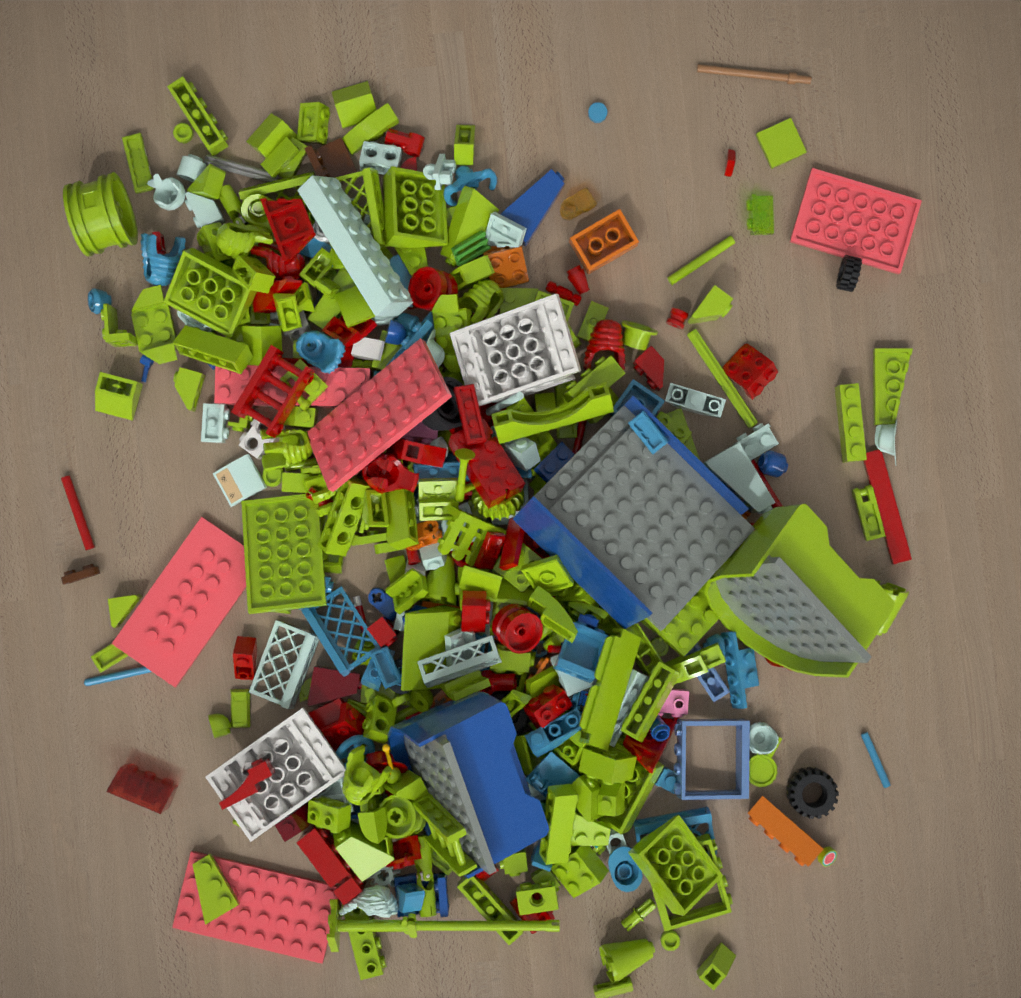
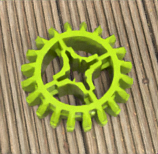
M473 489L472 503L475 511L479 515H483L485 519L490 517L493 521L495 518H499L501 521L502 517L508 519L509 515L515 516L516 511H520L524 503V491L522 489V492L508 499L505 498L503 502L488 509L477 490Z

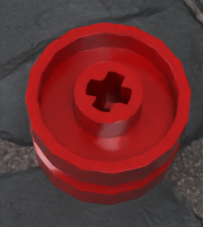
M426 266L418 269L413 274L409 282L408 291L413 305L432 311L440 295L458 294V284L455 277L450 273Z
M509 604L501 608L495 615L492 622V632L494 637L511 652L522 654L531 651L539 643L543 633V626L541 620L524 606Z

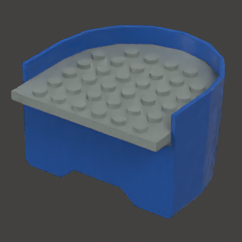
M474 692L457 701L451 700L391 726L387 734L390 753L393 755L395 762L405 764L408 770L420 776L429 794L465 828L467 835L459 839L462 850L477 865V868L464 875L468 879L483 870L489 875L496 872L494 864L540 840L549 832V825L541 802L530 793L513 744L517 733L508 707L505 703L486 692ZM426 821L424 830L429 836L432 833L429 824Z

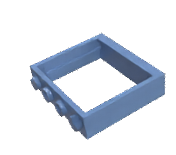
M677 719V724L674 726V733L677 736V744L674 745V753L677 755V763L674 764V773L676 775L674 793L676 797L681 800L749 799L750 721L746 719ZM686 726H736V790L685 791Z

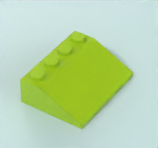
M393 166L389 168L383 177L386 246L405 249L448 245L446 201L443 195L445 184H442L441 190H435L436 180H429L424 176L423 172Z
M195 248L184 250L163 303L232 338L253 302L257 291L248 290L231 272L232 268Z
M440 605L405 613L401 690L441 688L439 684L430 688L426 687L417 661L446 652L445 635L460 628L461 611L459 608ZM446 657L442 663V665L447 666ZM433 663L423 665L426 674L434 672L437 665Z
M617 741L615 747H613L631 754L620 741ZM636 759L633 779L625 781L624 813L616 817L604 815L598 819L609 824L610 828L621 835L630 831L665 765L658 761L651 774Z
M680 815L674 816L645 836L628 852L673 914L685 916L723 877L720 870Z

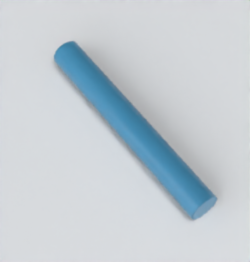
M868 732L862 733L861 737L884 788H887L891 784Z

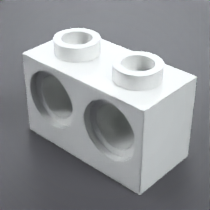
M253 419L251 429L248 432L245 431L239 440L241 442L239 446L257 459H261L262 455L265 454L263 444L274 442L276 438L262 440L260 436L262 423ZM256 438L258 445L256 448L251 449L249 442L251 439Z

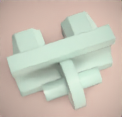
M439 154L436 165H425L423 174L429 180H436L435 190H441L442 184H452V173L456 172L455 160H446L445 154Z

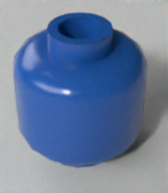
M769 450L760 456L758 467L761 473L777 478L787 471L788 462L785 455Z

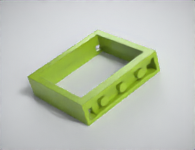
M709 834L697 836L696 839L701 846L706 845L708 855L719 870L722 869L721 859L715 855V851L718 850L715 839H711ZM725 875L717 882L722 902L688 911L685 916L673 915L668 917L664 901L651 885L664 931L731 913L730 905L733 902L730 893H726L725 887L728 886Z

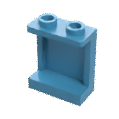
M576 621L573 622L578 631L573 643L564 638L553 669L591 683L595 679L594 673L604 640L608 635L601 629L595 628L593 630L588 628L585 623Z

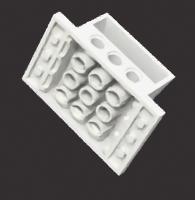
M553 294L450 333L464 384H474L479 406L491 402H501L518 392H522L524 397L574 380L576 378L573 374L581 371L559 294Z
M303 707L208 774L206 779L222 800L234 793L243 784L249 775L247 770L252 767V762L260 758L263 761L269 758L275 773L259 782L261 789L257 793L227 807L251 842L343 777L346 767Z

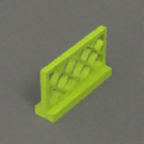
M369 167L360 172L335 177L339 182L345 181L348 183L344 191L345 194H348L352 187L359 191L354 200H351V204L353 207L356 206L362 210L360 213L361 219L365 213L370 216V222L367 225L369 229H372L370 234L373 235V239L380 247H388L385 240L384 206L378 170ZM363 176L364 184L359 189L354 183L358 177ZM362 194L367 198L364 208L357 204Z

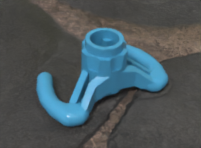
M461 166L455 172L456 181L445 187L444 200L451 207L457 206V202L451 198L453 193L462 191L464 186L477 190L479 182L486 178H490L489 189L491 191L495 190L497 176L490 168L473 172L468 166Z

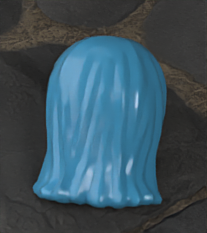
M319 331L305 332L296 342V351L307 363L321 369L323 373L330 374L335 372L338 364L341 363L340 358L345 353V346L342 341L333 339Z

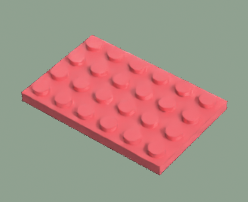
M812 168L789 242L844 258L845 255L862 259V264L899 275L922 200Z

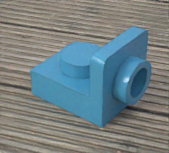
M664 766L655 785L675 794L674 783H676V775L674 771Z

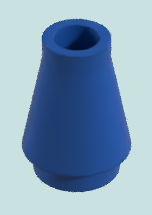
M658 714L650 728L651 736L657 741H664L670 735V728Z

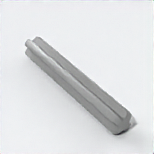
M207 154L204 159V163L207 166L212 164L222 170L261 181L271 182L279 178V175L275 178L271 177L266 170Z

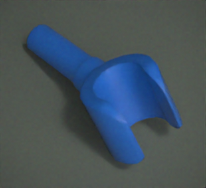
M142 355L140 363L145 365L141 382H146L149 368L153 365L154 361Z

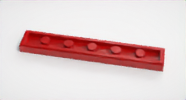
M879 449L867 452V460H864L863 463L869 484L872 485L891 563L894 565L912 560L883 454Z

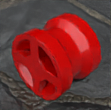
M671 308V315L667 318L666 323L672 327L684 329V321L688 319L689 314L680 309Z

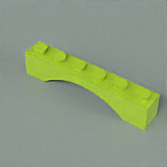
M604 382L587 387L572 401L552 410L521 412L508 409L491 414L499 444L606 415L614 412L608 386Z

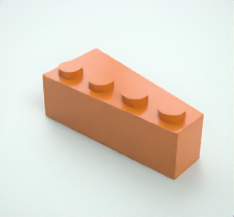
M764 796L748 812L750 815L748 819L754 825L758 826L760 824L765 828L764 833L773 840L775 837L781 842L778 846L786 853L791 851L795 855L794 860L802 867L805 864L809 867L822 852L823 847L820 844L816 843L805 831L801 830L799 826L785 816Z

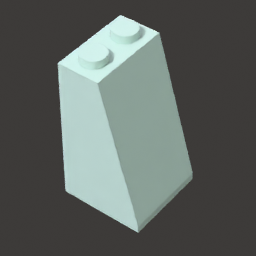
M740 442L703 463L749 508L748 510L751 513L764 514L772 509L771 505L775 501Z

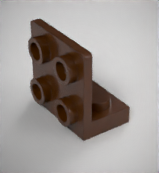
M342 138L315 150L312 145L304 148L317 176L335 178L357 172Z

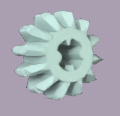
M385 866L369 877L373 879L370 884L378 883V885H384L387 888L389 884L391 887H395L394 877H398L396 874H399L401 870H393V867L386 868ZM382 870H386L385 873L388 872L386 877H383V874L380 875Z

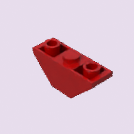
M400 438L387 449L386 454H392L398 459L443 468L447 448Z

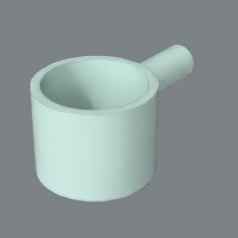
M188 154V156H182L176 175L194 182L207 165L203 163L202 158Z

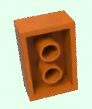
M618 209L570 237L569 243L589 275L637 247L639 240L622 211Z

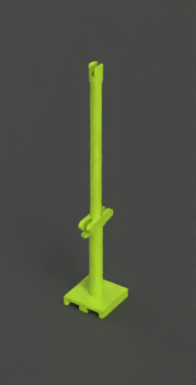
M330 899L331 914H328L330 930L329 934H327V941L331 952H339L340 932H404L410 938H416L417 931L560 932V920L417 921L416 914L414 913L408 914V917H403L402 920H341L342 916L339 914L341 909L338 899Z

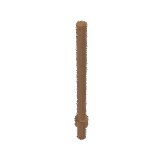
M700 64L697 66V72L784 81L787 84L793 85L795 83L811 84L812 79L811 76L797 75V73L793 72L783 74Z

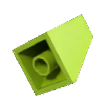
M351 820L350 828L342 830L341 833H333L336 850L362 882L395 860L393 852L390 855L387 854L385 839L379 844L371 842L364 837L360 825Z

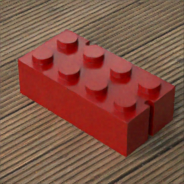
M482 419L486 442L466 446L464 432L461 430L450 436L448 446L453 454L457 449L464 448L475 453V457L468 462L466 474L487 508L490 509L503 502L505 498L508 499L522 492L525 482L501 444H499L496 436L492 438L493 432L485 419Z
M314 825L303 833L296 843L330 888L337 883L340 885L333 892L341 903L345 905L363 891L367 881L364 880L362 882L336 850L334 838L330 834V830L317 828Z

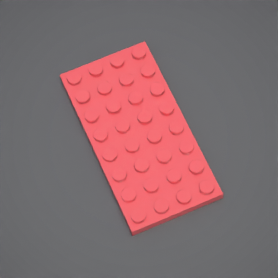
M421 338L307 431L311 448L328 490L332 492L337 490L452 397L426 342Z
M196 851L190 852L172 928L323 964L328 944L327 934H329L330 930L328 924V914H331L330 899H338L333 892L339 887L338 885L330 888L326 882L213 856L240 904L205 925L192 864L208 854Z

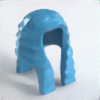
M142 233L140 243L145 280L155 286H167L173 279L180 256L183 253L182 250L185 249L186 240L182 236L175 237L174 246L170 253L160 255L157 253L156 235Z

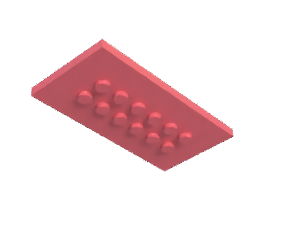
M201 517L112 644L176 688L246 589L244 545Z

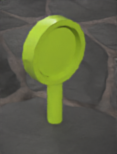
M779 737V742L773 752L769 754H754L749 757V782L758 787H766L776 779L778 773L777 765L772 757L782 738Z

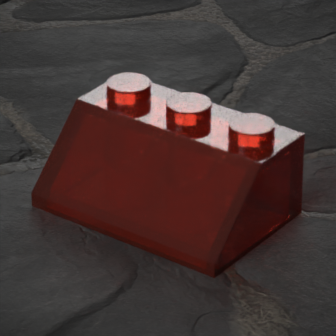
M131 763L121 766L106 792L159 814H162L170 807L178 785H175L173 780L158 778L156 773L147 770L145 772L141 771L137 765Z

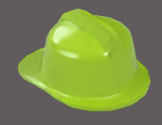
M252 194L246 197L241 206V212L245 220L272 231L260 199L274 200L260 194Z

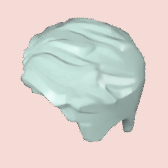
M756 722L751 725L750 750L752 753L769 754L773 752L779 742V737L775 730L764 722Z

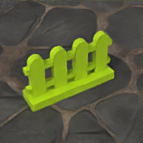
M450 505L447 512L453 518L448 520L446 524L449 526L445 534L437 541L439 543L438 552L447 555L453 549L452 557L460 561L466 554V563L470 566H475L474 563L487 531L501 532L506 535L507 530ZM460 531H463L462 534H461V536L459 537L457 543L454 544V542H455V540H456L458 534L460 533ZM476 537L471 549L468 550L473 538Z

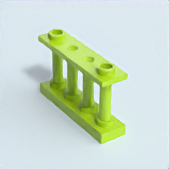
M431 794L413 802L415 810L428 822L432 833L425 837V841L459 877L477 868L476 863L462 850L459 839L467 835L465 828Z

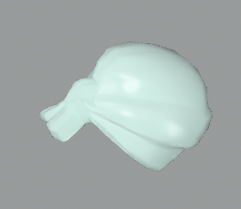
M155 174L153 176L154 180L151 179L147 183L155 188L154 202L160 208L168 211L179 208L185 201L186 191L183 184L172 177L161 180L159 174Z

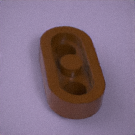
M89 564L83 566V570L76 572L75 569L64 572V576L61 577L62 584L66 585L101 574L99 567Z

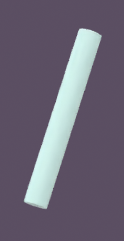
M518 392L487 408L486 414L491 416V414L524 398L523 393Z

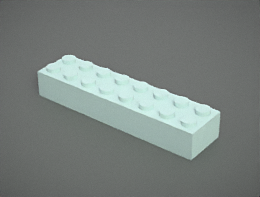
M312 175L297 190L375 317L399 316L413 303L409 291L400 282L399 275L394 272L390 266V261L383 255L380 245L373 239L370 229L363 223L360 213L351 204V199L341 188L339 180L332 177Z

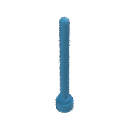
M144 666L85 679L84 685L92 686L152 671Z

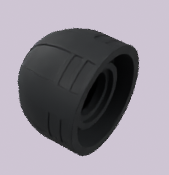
M443 377L452 397L422 420V423L432 430L444 431L462 426L454 387L463 386V384L455 378Z

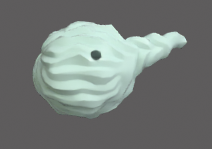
M375 885L365 888L339 910V914L343 916L347 912H351L359 907L368 916L377 915L389 918L391 915L398 913V903L389 888L383 885Z

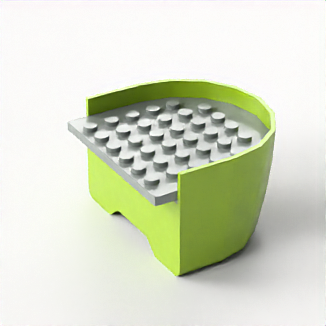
M808 505L780 506L769 510L754 523L753 527L755 529L707 581L704 593L709 606L730 632L735 631L738 639L768 660L798 673L822 677L849 678L858 663H868L872 656L866 650L893 611L894 601L875 579L859 578L829 545L827 526Z

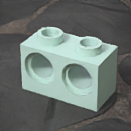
M364 141L359 160L360 171L370 167L378 170V174L385 175L391 166L400 168L402 148L396 145Z

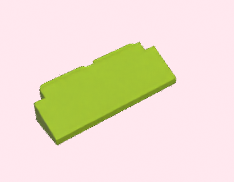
M613 628L612 632L619 634V637L610 635L604 640L594 673L597 681L595 685L590 687L579 722V726L582 728L581 731L589 733L588 739L579 738V742L604 751H608L641 642L640 637L621 628Z

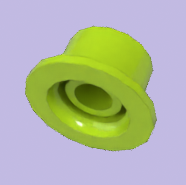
M626 320L621 322V325L626 327L622 338L623 344L632 348L646 350L651 335L655 336L658 333L657 330L640 323Z

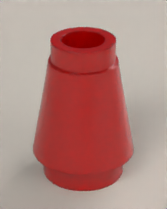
M578 265L566 271L568 274L567 278L579 295L590 290L584 268L582 269Z

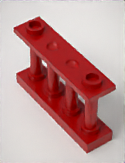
M271 345L231 412L243 419L249 415L268 427L267 435L276 438L282 432L283 424L304 389L312 382L315 371L307 366L303 370L283 359V351ZM279 365L299 377L293 387L272 375L276 366ZM267 382L288 393L283 404L262 392ZM256 399H260L278 410L273 421L252 409Z

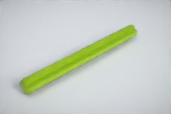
M696 329L689 332L687 337L747 427L752 428L758 423L757 419Z

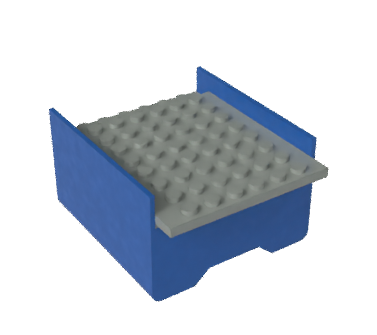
M634 396L576 454L561 442L534 469L547 484L513 518L550 557L558 555L570 576L620 626L626 629L647 618L660 631L671 622L755 529L741 516L749 508ZM643 410L669 440L666 445L654 454L650 452L628 424Z

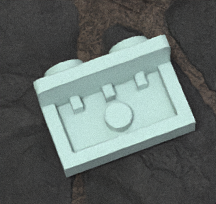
M203 403L201 442L225 443V440L228 439L229 428H226L227 420L230 419L228 405Z

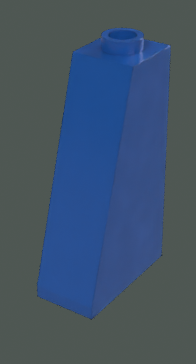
M551 169L500 214L527 228L522 243L524 246L528 245L564 188V178L558 171L555 173Z

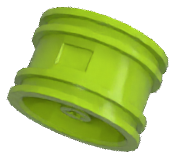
M111 172L108 175H100L96 181L85 184L82 181H76L73 184L68 183L64 185L63 203L66 217L73 237L84 255L90 257L94 254H102L105 248L113 245L125 248L128 244L131 246L137 244L138 230L133 207L123 182L115 172Z

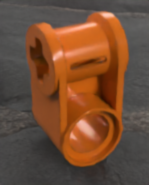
M433 520L418 523L419 544L407 548L409 550H418L422 547L438 543V539L443 537L438 522Z

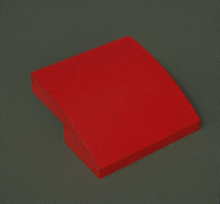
M334 316L321 331L333 339H339L345 347H349L366 337L377 324L374 320L369 319L348 328L343 316L339 319Z

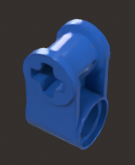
M373 588L368 595L369 602L393 622L397 616V612L394 610L393 598L383 589ZM381 593L380 598L382 600L380 601L377 599L376 601H374V596L372 594Z

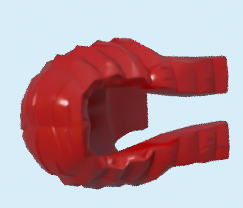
M259 242L258 246L255 245L251 248V254L266 258L267 268L275 275L274 280H282V277L292 276L296 280L300 278L299 274L305 268V260L300 253L286 265L282 256L271 250L279 251L276 242H273L271 245Z
M611 319L600 320L592 328L591 338L588 341L589 345L586 346L587 350L583 359L584 370L591 369L594 354L600 350L614 352L615 361L625 370L626 354L624 353L625 349L622 341V329L617 321Z
M381 453L362 469L363 478L366 483L382 494L406 489L413 493L419 480V473L409 471L392 454Z

